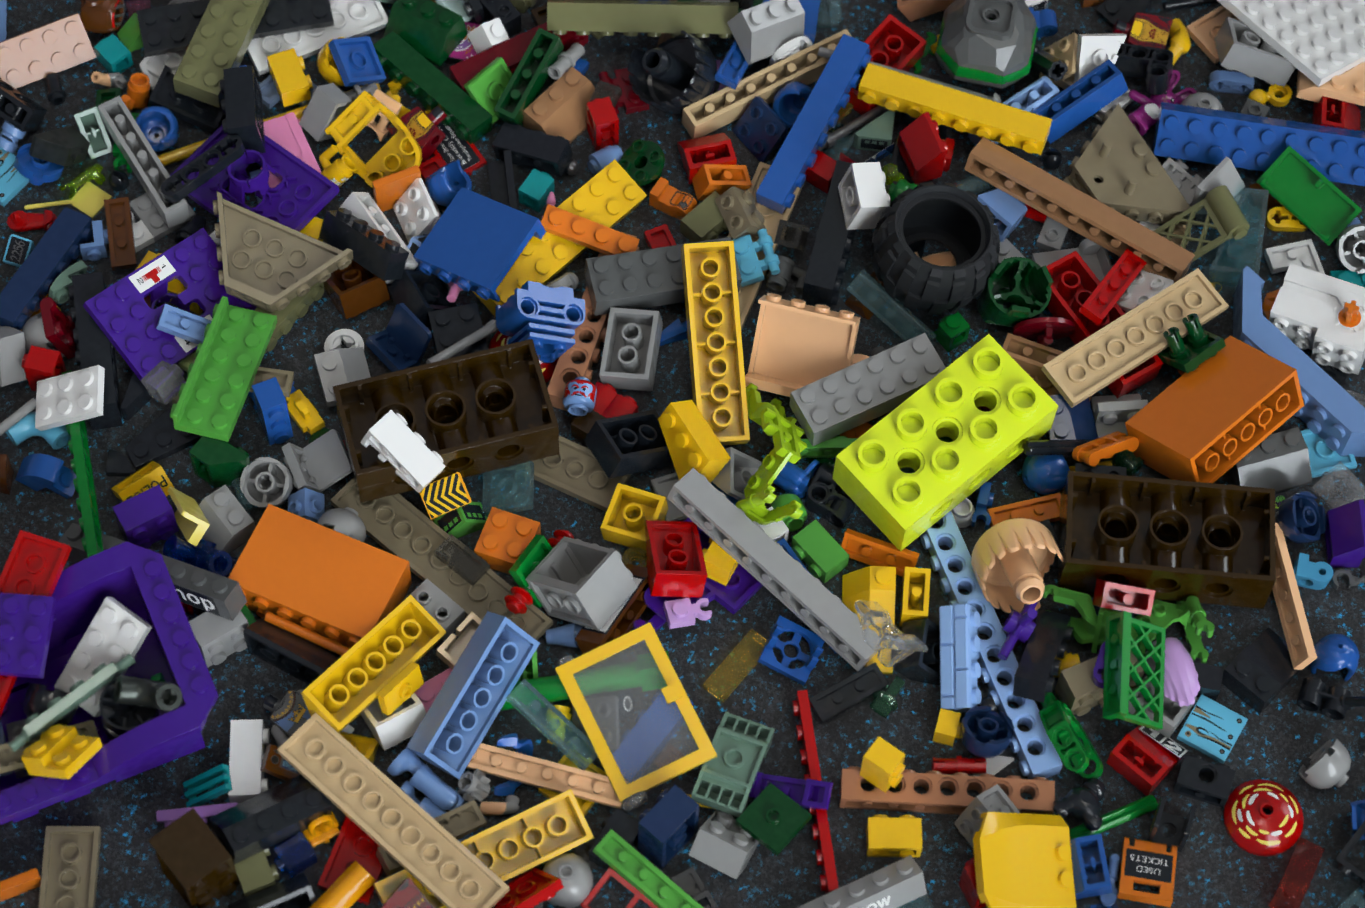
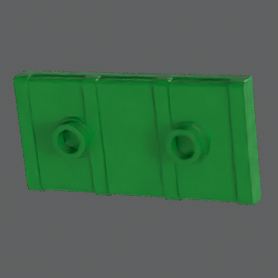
M1288 146L1256 181L1328 246L1363 211L1291 146Z

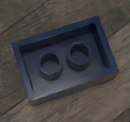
M676 785L670 790L665 789L656 800L658 803L652 809L647 808L638 818V821H640L638 825V850L661 870L694 837L698 830L699 804Z

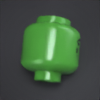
M781 494L771 504L773 509L787 505L792 500H797L802 504L800 510L803 511V514L800 518L795 520L788 516L782 520L789 531H796L804 525L807 519V511L800 497L796 494Z

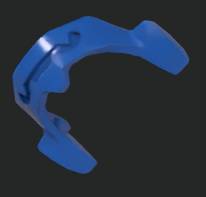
M517 733L504 735L497 741V746H513L517 753L529 756L533 754L532 740L518 739ZM508 780L494 788V795H514L515 789L522 783Z

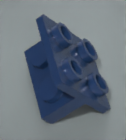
M756 96L733 128V133L760 162H765L774 149L781 148L788 135L786 132L788 126L760 96Z

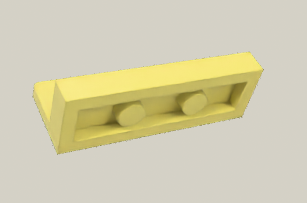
M170 486L167 491L177 507L174 514L176 522L187 542L197 546L210 524L195 499Z

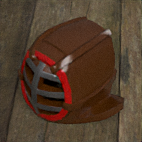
M80 0V18L86 31L104 34L119 30L125 15L124 0Z

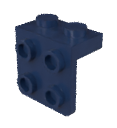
M399 303L394 309L386 330L369 336L365 345L391 372L420 365L432 334L404 303Z

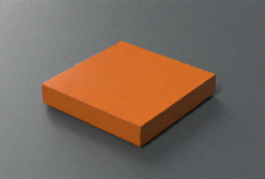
M418 165L372 182L374 201L382 212L392 209L414 180L421 178V171Z

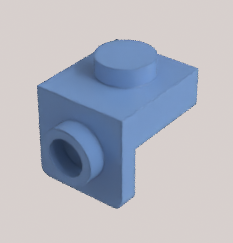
M102 220L92 221L94 242L80 244V251L83 260L97 261L108 257V231L104 229Z

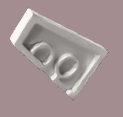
M1124 33L1079 34L1074 83L1108 59L1115 64L1118 58L1117 52L1127 35Z

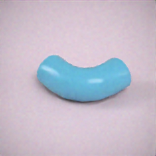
M36 411L30 412L5 432L15 446L30 437L39 436L44 438L53 449L57 450L68 444V440H71L66 425L44 431L36 429Z

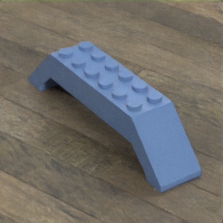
M1246 266L1242 270L1234 292L1233 337L1297 369L1304 406L1294 416L1299 417L1307 424L1312 433L1318 434L1322 439H1325L1326 445L1340 456L1353 454L1354 457H1365V408L1263 316L1261 291L1265 281L1251 268Z

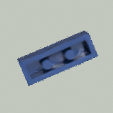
M274 377L252 385L259 421L269 445L281 444L294 437L287 402L277 378Z

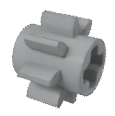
M476 769L474 773L467 771L458 781V793L467 802L475 799L481 802L490 793L489 783L491 779L487 778L486 774L479 769Z

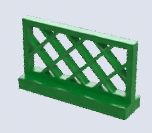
M1126 611L1106 617L1102 718L1109 720L1118 718L1157 731L1163 729L1165 628L1132 618V613ZM1131 626H1133L1138 634V637L1134 640L1131 636ZM1150 632L1156 634L1155 646H1153L1147 636ZM1140 641L1143 642L1148 650L1144 656L1137 646V643ZM1130 650L1138 660L1134 665L1130 661ZM1150 656L1155 662L1154 671H1152L1146 661ZM1140 665L1147 675L1143 681L1136 671ZM1130 676L1137 685L1133 690L1129 686ZM1149 681L1155 688L1153 696L1145 686ZM1139 690L1146 700V703L1142 706L1135 696ZM1129 701L1136 710L1134 714L1128 713ZM1149 706L1154 713V721L1150 720L1144 711Z

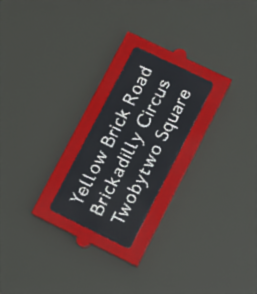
M442 123L438 125L446 135L432 154L434 156L437 155L444 166L459 160L461 168L468 175H472L473 171L487 164V161L474 143L470 144L465 139L461 140L456 135L455 130L449 125L446 126Z

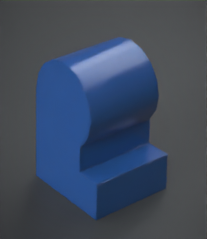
M1028 7L1038 27L1036 37H1048L1057 33L1058 27L1055 11L1051 9L1034 11L1033 7Z

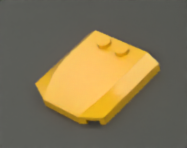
M990 811L981 813L979 819L983 820L979 831H976L973 837L977 895L981 903L986 902L988 908H1077L1069 826L1061 815Z

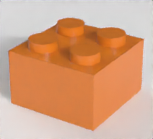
M492 507L475 546L474 556L487 567L511 575L509 573L510 568L535 535H541V524L538 521Z

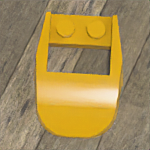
M365 90L324 130L327 135H332L336 141V147L340 155L349 157L355 163L356 171L354 173L361 176L372 188L374 180L415 165L419 167L421 164L422 151L420 145L399 116ZM379 112H382L396 127L398 132L365 164L348 144Z

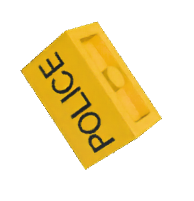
M152 461L112 487L111 490L118 499L124 502L157 485H160L165 496H168V488L170 486L174 488L162 466Z

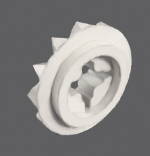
M350 329L334 331L327 337L324 344L325 352L341 348V341L349 348L363 347L364 350L362 337Z

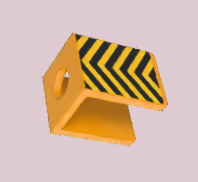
M459 472L428 484L420 492L431 520L472 502Z

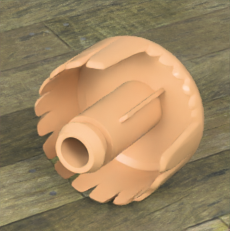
M1013 518L997 523L981 535L973 548L971 564L985 599L994 608L999 609L1000 607L1005 613H1011L1012 608L1021 613L1025 604H1034L1043 597L1045 590L1043 578L1045 573L1049 572L1050 565L1054 563L1056 553L1062 563L1064 559L1054 536L1046 526L1032 519ZM1038 602L1037 606L1035 607V610H1038L1040 608V602Z

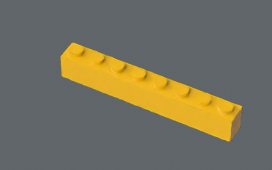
M868 63L859 84L858 99L868 104L880 105L891 111L909 114L914 118L929 112L931 119L936 120L938 125L948 126L959 132L974 134L980 138L985 137L986 139L1000 142L1004 146L1022 149L1027 153L1042 155L1052 124V119L871 63Z

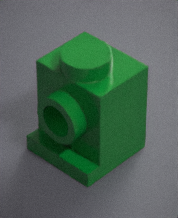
M957 312L941 319L938 323V330L933 332V336L947 352H950L967 341L970 325Z

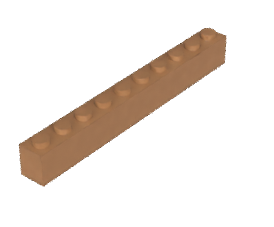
M985 137L978 142L969 154L964 170L1120 257L1126 249L1130 250L1147 262L1143 268L1146 272L1172 279L1174 283L1183 278L1187 273L1195 254Z

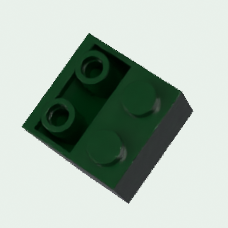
M202 436L189 451L195 475L214 488L222 487L223 485L240 484V477L244 468L250 465L249 455L241 447L237 446L235 448L229 442Z

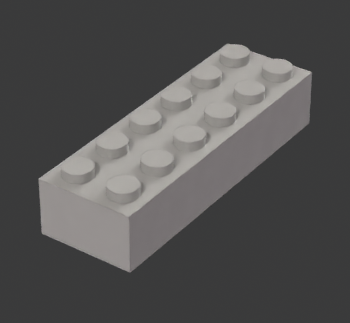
M923 333L792 391L789 406L813 447L893 411L946 367L926 333Z

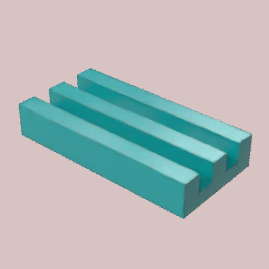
M220 764L183 782L184 788L188 789L185 792V798H189V801L186 802V807L200 806L231 791L232 784L229 765ZM222 782L225 783V784H223V785H221V786H219V787H217V788H215V789H213V790H211V791H209V792H207V793H204V794H202V795L196 797L197 794H199V793H201V792H203V791H205V790H210V789L214 788L216 785H218V784H220V783H222Z

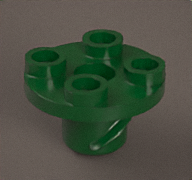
M637 139L625 151L618 163L638 186H644L657 182L661 177L665 155L656 143Z

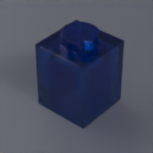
M302 832L274 848L276 858L273 861L280 873L286 872L289 878L296 876L318 862L315 851Z

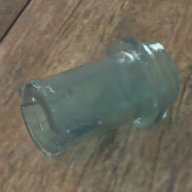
M240 477L234 479L231 485L236 499L246 511L253 509L255 505L247 501L240 489Z

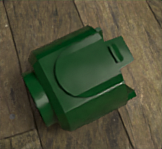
M1024 257L1004 258L1001 263H998L994 273L988 279L982 295L977 300V308L986 323L996 324L1001 327H1014V325L1021 321L1038 318L1051 299L1053 280L1046 265L1041 267L1036 262ZM1010 302L1012 306L1005 309L1002 304Z

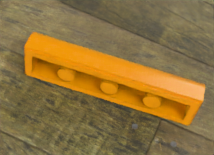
M355 861L310 908H350L376 880Z

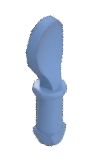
M1117 853L1111 854L1108 859V870L1113 893L1099 895L1100 902L1106 907L1114 905L1117 899L1115 882L1118 881L1117 876L1119 864L1121 863V857Z

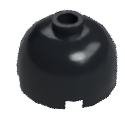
M29 684L23 702L24 713L27 718L35 713L41 715L48 709L47 705L58 696L64 698L69 693L57 688L54 691L45 690L47 685ZM78 707L55 724L67 726L73 720Z

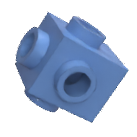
M304 487L289 496L288 512L317 523L322 514L325 513L324 494Z

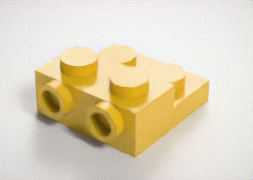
M55 724L47 731H44L37 742L25 748L21 759L29 775L69 780L103 745L99 737L79 735L75 726Z

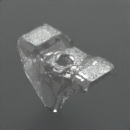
M863 600L855 602L854 606L862 628L864 642L874 651H878L877 658L884 666L892 667L914 652H927V646L915 635L903 634L893 625L888 611L878 602Z

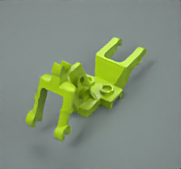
M750 383L746 387L749 419L761 425L763 431L768 436L773 437L774 448L764 457L756 473L749 478L744 488L745 499L739 500L735 505L743 510L751 521H756L761 525L779 522L788 516L796 520L803 514V511L800 510L802 504L797 500H792L789 504L776 507V509L771 511L766 509L765 503L770 504L776 499L777 495L773 494L775 487L771 486V484L786 463L789 461L795 464L801 459L800 453L807 448V443L803 442L800 438L805 432L802 428L795 425L797 419L786 417L785 409L781 406L782 402L774 398L770 403L762 402L760 392L757 391L758 387Z

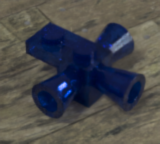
M171 535L163 548V555L226 578L229 577L239 559L231 557L225 551L215 549L217 544L201 539L198 545L194 546L187 542L186 539Z

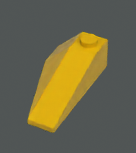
M868 566L842 575V603L852 612L858 614L860 619L871 629L875 630L885 641L879 651L864 667L866 668L876 662L882 674H893L896 567Z

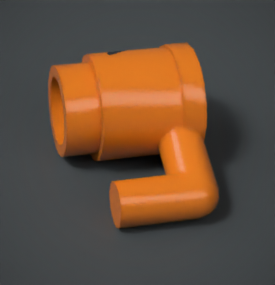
M143 73L131 75L127 85V93L121 96L129 111L133 108L141 109L148 106L150 98L149 77Z

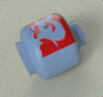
M577 377L567 382L562 401L564 407L572 415H587L595 407L597 388L585 377Z

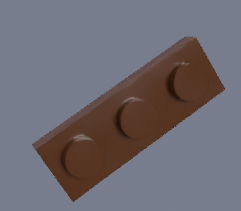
M129 197L104 200L112 270L137 268Z

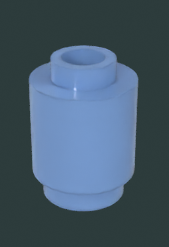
M608 145L589 155L588 168L593 174H597L614 159L619 162L623 152L618 145Z

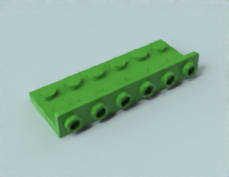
M222 296L220 303L214 306L212 322L206 325L204 341L197 346L196 360L189 365L188 379L180 387L179 400L177 404H173L170 418L173 419L175 430L229 442L256 376L257 369L260 366L277 324V316L229 305L228 297Z

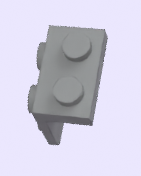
M331 429L304 448L290 442L281 447L285 456L283 458L284 463L291 470L293 484L298 490L305 487L321 493L352 472L348 453L337 430Z

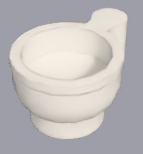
M967 498L951 510L958 528H965L971 525L972 515L975 512L972 502Z

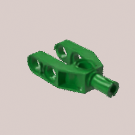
M1047 692L1044 702H1040L1043 710L1038 713L1045 731L1064 766L1075 773H1079L1086 779H1098L1102 775L1103 764L1087 734L1070 708L1065 703L1056 700L1053 692ZM1094 760L1096 763L1095 771L1092 774H1086L1084 770L1088 767L1089 761Z

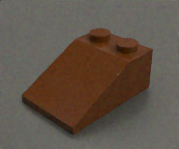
M353 260L345 269H337L331 273V277L324 282L326 293L346 320L390 300L385 281Z

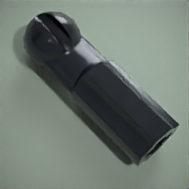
M1035 44L1031 62L1032 67L1054 81L1063 79L1065 73L1068 72L1067 64L1048 52L1041 51L1040 47Z

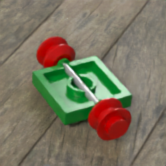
M555 530L553 533L554 538H549L548 540H546L544 535H535L509 570V573L519 587H512L510 590L512 595L504 597L509 611L514 614H524L527 611L526 605L534 604L537 608L542 607L525 579L564 536L574 539V536L569 531Z

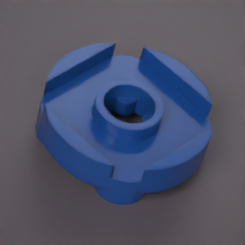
M31 143L19 148L15 157L14 167L20 174L28 178L31 184L39 186L43 182L49 183L61 178L64 166L32 157L29 154Z

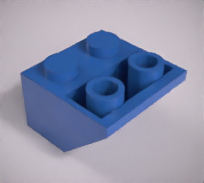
M1101 833L1070 840L1076 899L1113 893Z

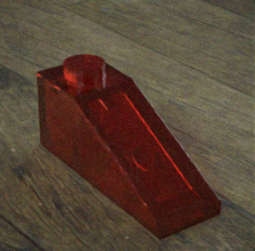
M1302 837L1299 838L1268 905L1269 907L1300 908L1324 848Z

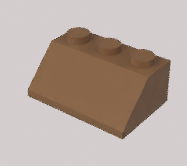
M571 67L523 111L524 127L534 131L540 130L545 134L555 137H564L571 143L586 129V103L601 97L591 81Z

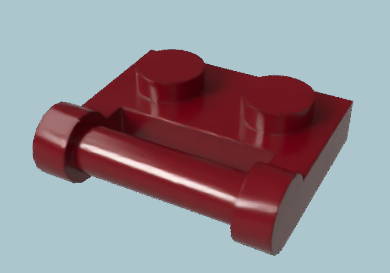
M45 297L40 302L45 337L67 359L75 357V346L77 345L74 342L72 331L75 328V322L57 307L56 302L51 297Z

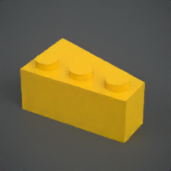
M693 400L671 402L658 418L678 479L680 480L694 468L698 473L704 475L709 483H712L731 458Z

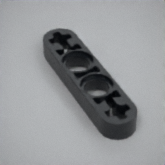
M234 134L226 136L167 178L161 185V192L165 199L172 203L182 200L239 159L245 152V146L241 138ZM219 158L216 164L207 165L210 159ZM199 172L195 179H187L190 173Z

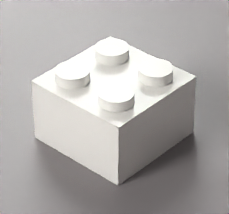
M880 162L852 163L838 185L847 230L875 229L882 212L888 206L890 207V195L886 193L885 189L886 176L885 172L881 170Z

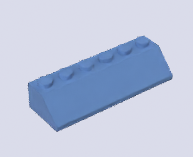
M487 611L406 748L428 763L460 779L540 643L505 616Z

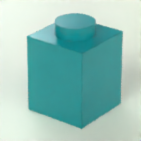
M114 34L101 39L94 46L97 60L109 73H122L133 66L131 52Z
M533 169L518 189L519 202L540 213L546 204L549 193L555 192L554 179L546 172Z

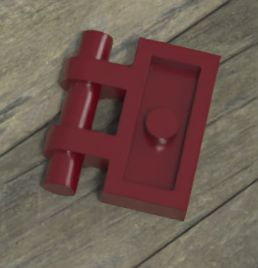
M628 68L615 70V79L609 78L606 71L599 73L600 90L604 92L605 97H610L617 114H619L618 108L620 107L625 108L626 114L649 110V104L640 100L639 96L633 92L632 85L628 79V75L632 74L628 72ZM619 89L621 96L617 97L614 95L613 90Z

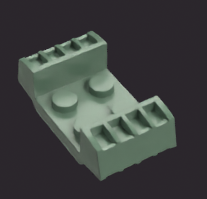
M725 711L711 743L717 757L703 763L691 798L697 803L739 817L746 809L750 791L762 761L768 754L775 728L764 726L763 724Z

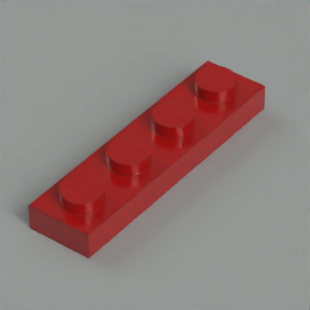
M1126 249L1078 312L1099 326L1143 270L1147 262Z

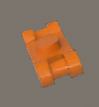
M1116 431L1075 447L1072 457L1076 461L1095 467L1101 459L1112 458L1114 454L1121 451H1136L1139 446V440L1136 437L1127 436L1125 433Z

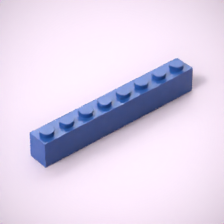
M843 34L756 191L757 203L783 214L786 207L790 208L795 199V190L797 187L801 188L804 184L806 170L808 167L812 168L815 164L818 148L824 147L828 139L827 132L829 128L835 127L839 119L838 112L840 108L846 107L850 98L849 92L851 88L857 87L861 78L860 72L862 68L866 69L871 61L872 55H870L869 44Z

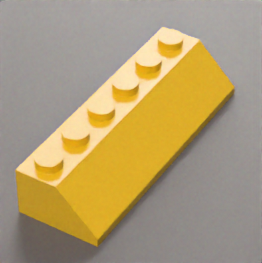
M412 595L408 596L302 691L301 695L310 716L317 713L340 733L378 698L377 693L412 661L418 662L447 632Z

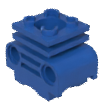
M527 281L522 285L521 289L516 288L515 295H511L502 306H496V325L499 332L512 337L508 340V344L532 339L538 359L543 363L554 362L575 345V339H571V337L575 335V329L584 322L586 316L585 299L574 298L573 288L563 286L553 288L533 281Z

